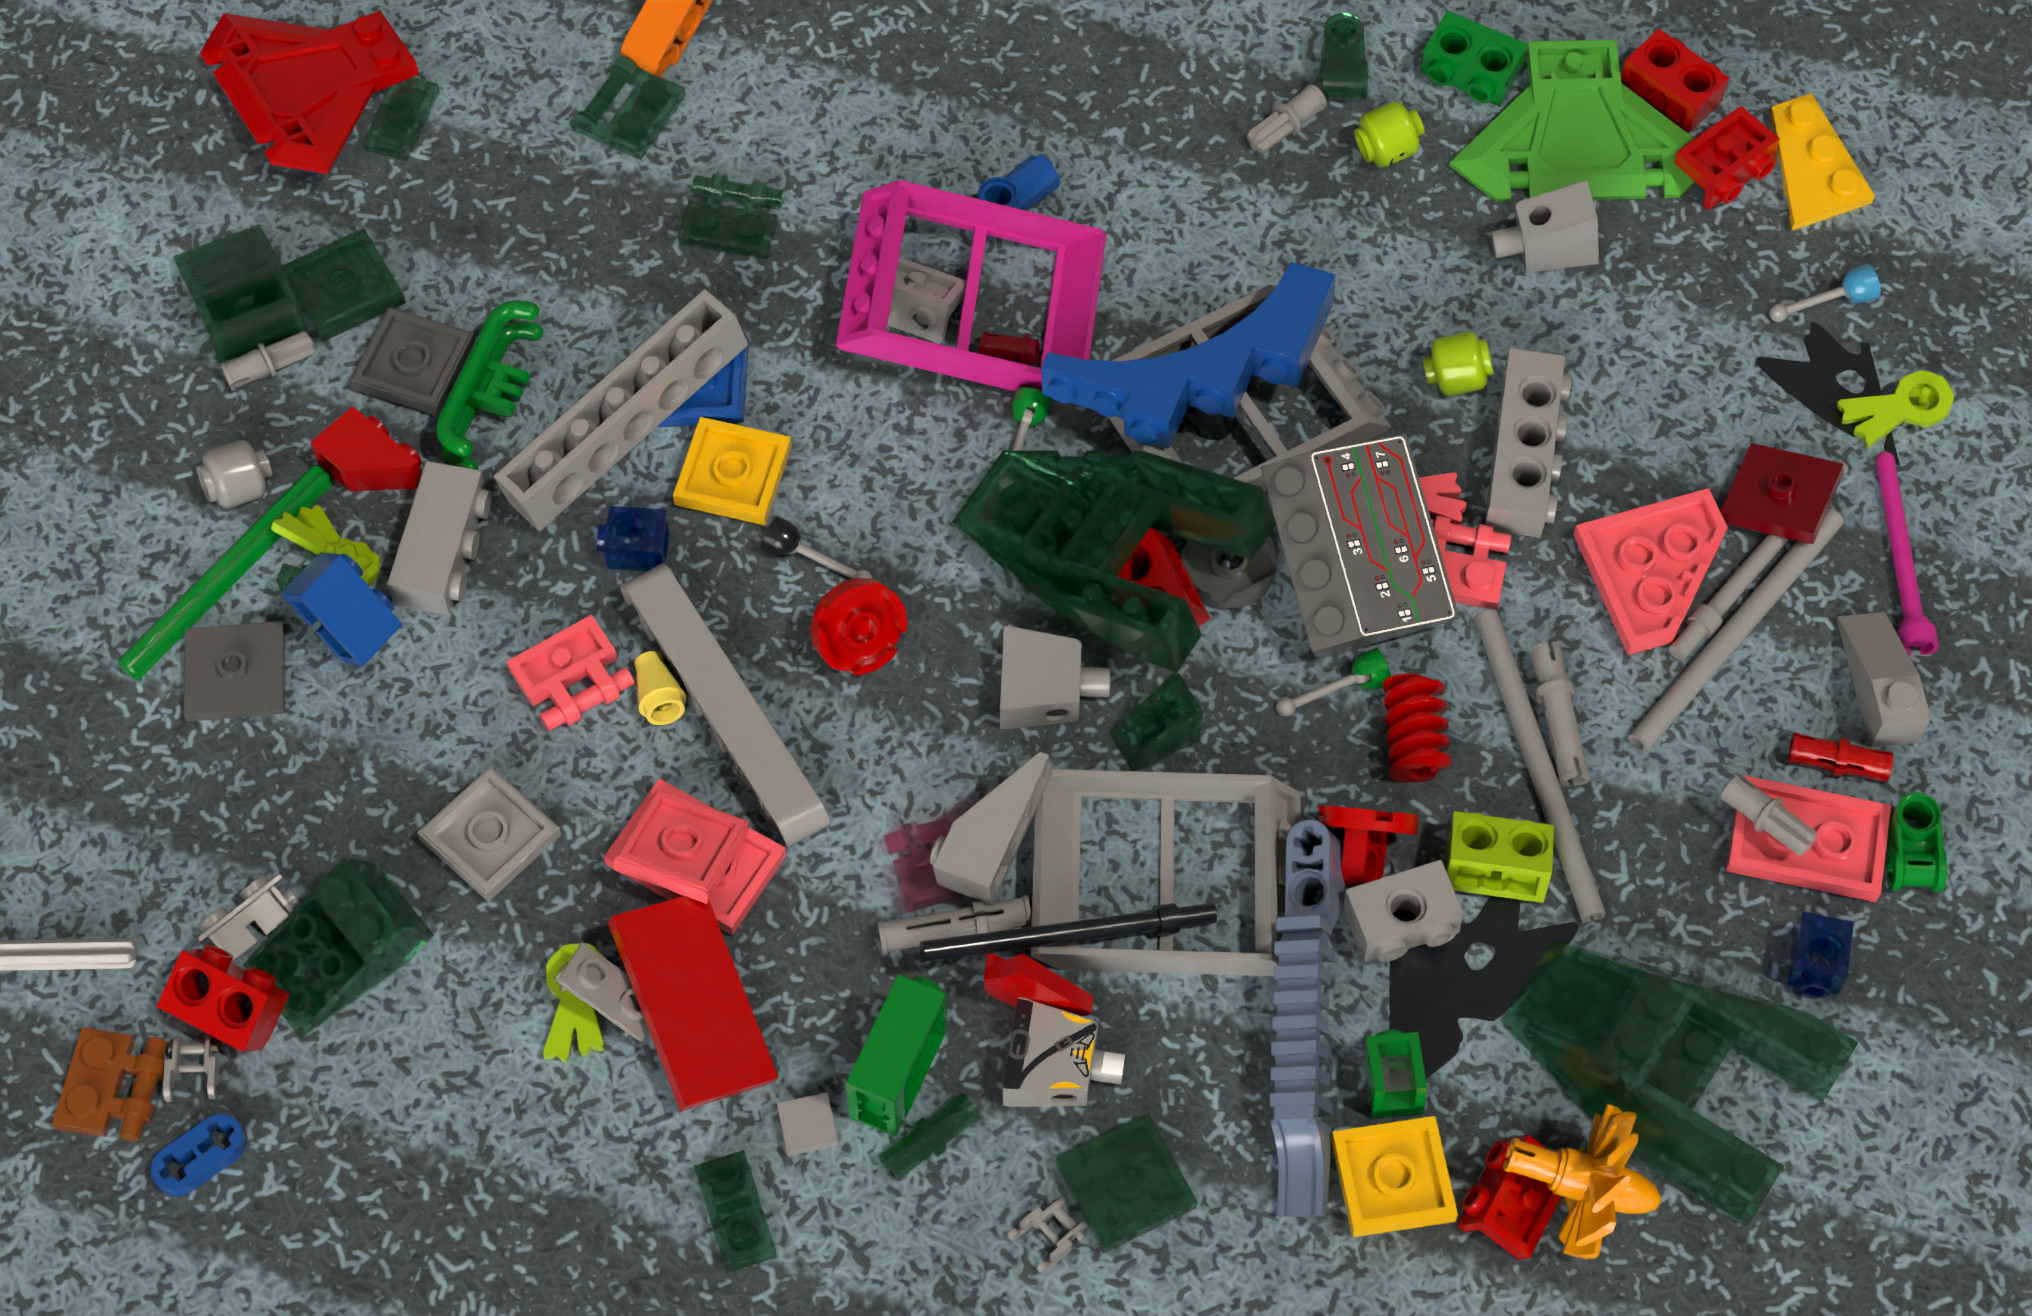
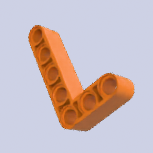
M646 0L622 44V59L651 76L663 80L665 77L662 74L671 64L675 66L678 63L713 0Z

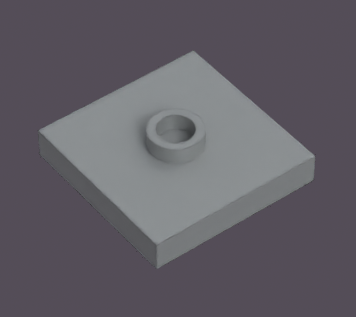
M490 766L422 827L417 834L421 842L489 902L559 838L561 831L560 827Z

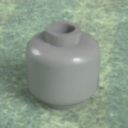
M237 440L206 451L202 459L203 465L196 467L198 478L207 500L210 503L216 501L221 507L226 509L263 497L266 491L265 479L272 477L271 466L264 450L255 452L253 447L244 440Z

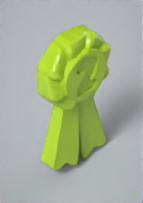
M1920 370L1901 378L1895 394L1841 399L1837 403V408L1843 413L1841 424L1846 425L1867 420L1856 426L1853 434L1864 439L1866 448H1871L1902 422L1928 428L1945 420L1953 404L1954 393L1944 377L1929 371Z
M315 505L312 509L300 507L297 518L284 512L281 519L273 521L271 529L274 532L316 555L319 553L346 554L361 567L364 573L361 578L367 585L377 581L380 571V556L372 552L365 542L340 538L319 505Z
M581 943L562 946L550 957L546 965L547 986L560 1002L543 1050L544 1060L558 1057L562 1062L568 1063L575 1030L577 1031L579 1053L582 1057L587 1056L591 1050L600 1052L604 1051L605 1048L594 1008L587 1005L568 990L565 992L560 990L561 984L554 979L560 968L566 962L569 963ZM585 943V944L588 945L590 948H592L594 951H596V952L599 953L601 956H603L604 958H606V957H605L603 954H601L594 946H591L590 944Z

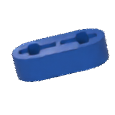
M216 1114L206 1118L164 1147L155 1155L151 1163V1175L157 1187L164 1194L173 1197L184 1196L234 1163L246 1148L247 1137L242 1126L233 1116ZM220 1129L225 1135L234 1131L228 1137L231 1143L228 1148L222 1150L220 1146L215 1145L202 1153L214 1143L211 1135L215 1131ZM176 1160L179 1165L189 1162L183 1168L186 1176L182 1180L177 1181L173 1176L164 1180L169 1174L167 1165L170 1162Z

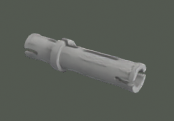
M1552 641L1550 644L1551 651H1549L1548 642L1539 643L1529 651L1538 687L1534 692L1536 701L1543 706L1559 777L1558 782L1560 787L1569 786V779H1572L1574 786L1588 783L1591 777L1587 769L1572 703V695H1575L1574 685L1572 681L1567 680L1561 654V645L1558 642Z
M1026 895L1022 896V898L994 902L993 906L976 900L972 901L971 907L877 923L884 955L888 954V952L920 947L921 941L1032 927V914L1029 899Z

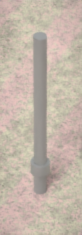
M1834 459V462L1844 464V477L1849 470L1848 466L1842 460ZM1768 534L1707 605L1701 604L1687 619L1688 626L1669 647V652L1675 659L1685 660L1704 637L1708 639L1722 625L1721 617L1789 540L1788 538Z

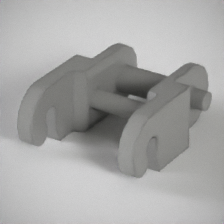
M208 1035L205 1043L182 1044L180 1037L174 1038L173 1046L168 1047V1053L172 1054V1059H165L163 1096L165 1102L174 1101L172 1088L175 1086V1078L180 1077L181 1073L205 1072L208 1075L209 1100H218L216 1086L219 1085L220 1064L217 1058L213 1057V1052H219V1044H214L213 1036ZM204 1054V1064L182 1065V1055Z
M1060 1198L1055 1202L1051 1199L1046 1204L1048 1208L1044 1211L1037 1207L1021 1220L1018 1229L1013 1228L1007 1235L1014 1242L1033 1226L1036 1229L1040 1228L1055 1244V1250L1050 1254L1049 1260L1047 1262L1042 1261L1037 1267L1041 1275H1044L1072 1251L1071 1242L1075 1238L1079 1241L1085 1238L1082 1232L1087 1229L1088 1224L1086 1222L1076 1224L1063 1209L1066 1203L1064 1198ZM1053 1216L1069 1231L1061 1239L1046 1224Z

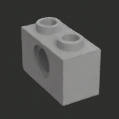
M1441 860L1345 890L1343 912L1364 963L1379 959L1381 962L1392 961L1403 956L1408 949L1427 944L1429 947L1439 946L1449 942L1460 932L1464 912ZM1398 910H1407L1413 913L1416 919L1404 922L1395 918L1392 913Z

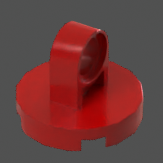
M857 577L841 582L820 598V603L814 610L810 627L813 647L820 657L836 670L849 671L852 675H863L878 670L889 662L898 651L894 646L900 638L901 631L906 633L908 625L906 609L894 591L875 579Z
M1318 805L1317 821L1328 827L1345 828L1342 876L1347 886L1355 887L1383 877L1388 833L1417 835L1419 815Z

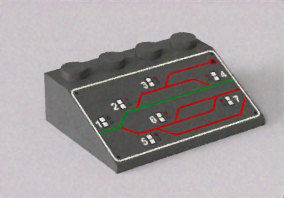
M1406 434L1307 452L1260 467L1310 646L1318 659L1335 656L1460 619Z

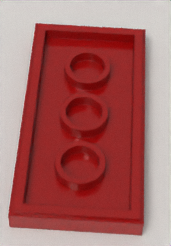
M683 896L611 917L608 925L680 1112L763 1087L775 1082L779 1078L710 902L705 904Z

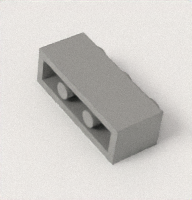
M426 461L387 583L394 606L450 615L454 600L462 601L467 586V574L463 572L467 559H475L479 549L480 534L476 531L480 518H488L492 505V492L487 490L481 470Z

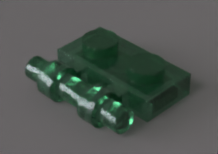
M713 174L712 178L695 175L692 192L708 195L707 202L688 200L678 234L679 245L768 260L778 224V217L776 214L764 213L763 208L764 205L782 208L785 191L769 188L768 183L753 180L752 184L729 181L728 176ZM724 199L748 202L746 209L723 206Z

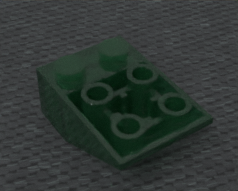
M260 224L173 256L219 363L237 358L257 349L258 343L262 342L264 347H267L298 333L308 332L297 297L282 264Z
M344 857L244 963V966L268 972L277 979L274 985L290 993L281 1014L297 1035L303 1038L406 965L434 934L377 863Z

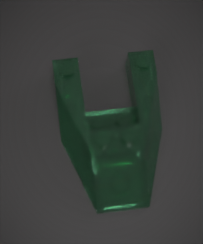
M1003 450L952 521L961 533L1043 603L1136 659L1176 673L1202 636L1186 599L1117 577L1119 572L1150 527L1253 560L1276 526L1274 515L1262 487L1145 451H1133L1129 457H1107L1104 450H1086L1083 456H1061L1058 450Z
M1555 940L1551 942L1501 1019L1543 1068L1546 1067L1567 1091L1566 1094L1579 1108H1582L1592 1120L1595 1114L1603 1117L1607 1104L1618 1107L1622 1112L1630 1111L1637 1115L1630 1135L1633 1133L1638 1134V1143L1631 1156L1747 1227L1784 1168V1165L1693 1111L1694 1107L1730 1049L1823 1103L1859 1043L1812 1014L1721 983Z

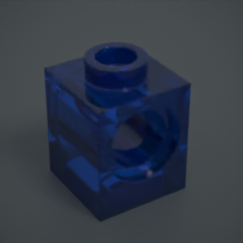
M609 506L607 524H599L597 531V552L605 554L607 569L648 571L661 563L666 564L670 537L667 509ZM632 537L641 538L639 541L635 543L624 542L626 539Z
M1802 912L1793 930L1787 985L1800 987L1802 994L1813 998H1825L1831 994L1838 995L1848 978L1854 922ZM1809 953L1821 954L1828 960L1830 965H1820L1814 962Z

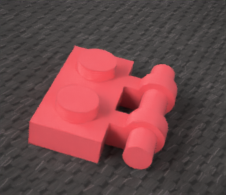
M1437 516L1436 520L1431 519L1455 602L1497 610L1506 562L1487 558L1489 550L1508 554L1511 535L1494 532L1493 526L1479 524L1478 528L1450 523L1451 518ZM1446 542L1474 547L1473 556L1445 550Z
M592 614L506 661L509 672L532 707L548 698H551L555 704L554 707L539 715L549 732L564 723L570 726L582 719V713L603 701L606 705L620 698L619 692L635 684L626 667L610 676L604 667L618 660L617 653ZM589 677L593 685L571 697L566 688Z

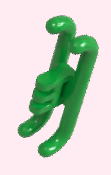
M521 300L505 302L493 309L486 318L438 416L436 433L439 442L442 444L443 460L447 465L478 470V463L468 457L473 453V444L470 440L464 438L478 409L504 417L513 416L516 410L513 402L520 401L523 395V390L520 387H526L531 376L528 372L502 364L501 361L509 345L515 340L528 339L538 341L543 337L544 330L542 326L535 322H529L539 316V308L535 303ZM517 318H518V319L529 320V321H516V322L508 323L507 325H505L507 322H509V321L512 320V319H517Z

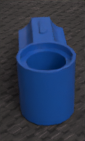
M1042 154L1039 156L1032 155L1004 177H993L985 180L979 186L978 199L1028 211L1060 186V176L1049 159Z

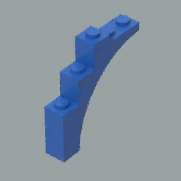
M1291 262L1276 288L1246 318L1228 331L1195 347L1164 356L1128 361L1084 360L1048 352L1041 366L1042 395L1051 397L1063 404L1072 403L1095 410L1106 417L1116 416L1124 419V436L1133 438L1144 445L1154 444L1169 449L1188 406L1198 407L1201 411L1208 414H1221L1234 418L1252 375L1263 378L1269 383L1284 384L1294 388L1298 387L1334 304L1336 274Z

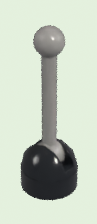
M776 516L763 537L761 550L772 556L785 558L798 552L850 579L857 577L872 579V575L868 571H856L800 543L801 538L797 527L780 516Z

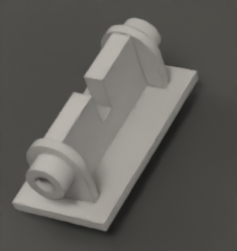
M280 874L270 882L262 875L239 893L244 900L243 903L230 913H227L221 907L198 925L203 934L196 939L195 943L199 946L207 939L211 945L232 954L233 959L231 962L234 963V960L258 942L248 930L247 926L254 921L266 936L289 917L294 916L295 912L293 909L300 903L288 888L282 893L276 889L275 886L282 880Z
M582 942L569 963L566 962L554 978L561 984L559 989L563 992L568 990L587 1005L596 1009L598 1013L622 1029V1034L625 1037L632 1035L641 1042L649 1029L628 974Z

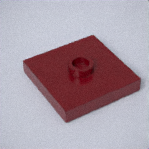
M1751 443L1722 506L1721 515L1725 523L1814 544L1844 475V464Z

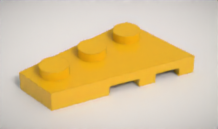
M1812 93L1771 107L1769 116L1772 132L1780 138L1776 153L1780 161L1785 197H1787L1792 231L1872 204L1875 197L1873 191Z

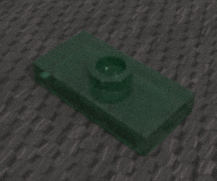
M412 77L390 86L363 142L365 151L408 161L440 93L439 85Z

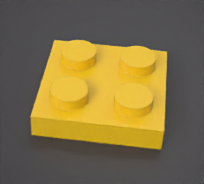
M700 417L673 493L674 505L766 526L792 448L791 437Z
M1435 1116L1332 1132L1331 1141L1352 1238L1456 1222L1458 1213Z

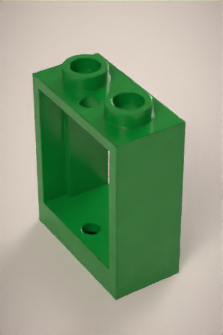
M900 974L897 975L846 1081L849 1117L851 1119L898 1137L947 1032L946 993L942 992L936 983L919 976L910 979Z

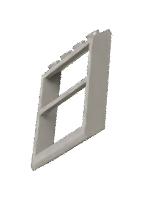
M1269 284L1112 361L1160 357L1197 346L1229 330L1254 312L1276 286ZM1323 327L1308 364L1349 420L1287 451L1245 391L1239 404V409L1274 458L1204 493L1171 446L1167 449L1154 444H1141L1133 438L1124 436V419L1116 416L1108 417L1177 519L1197 524L1216 517L1267 491L1261 466L1307 452L1365 442L1392 428L1382 414L1385 411L1383 404L1374 394L1364 390L1357 380L1360 376L1358 370L1347 358L1340 356L1332 345L1335 342L1334 337L1326 327Z
M1051 769L1052 776L1035 811L1032 927L1079 921L1081 798L1161 800L1160 905L1173 903L1174 801L1255 803V953L1173 951V934L1160 935L1159 950L1078 948L1077 941L1032 947L1031 957L1059 970L1274 976V966H1278V956L1274 954L1275 942L1280 941L1282 934L1276 930V917H1285L1286 841L1291 828L1301 821V792L1271 775Z

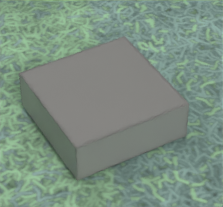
M828 1092L777 1103L787 1156L839 1146Z

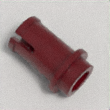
M984 331L980 340L979 354L1036 367L1040 343L1039 339L1031 338L1030 333H1024L1023 337Z

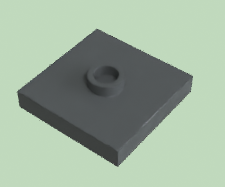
M388 307L350 379L352 390L439 416L475 343L474 333Z
M283 621L185 629L183 715L186 722L285 714L286 627Z

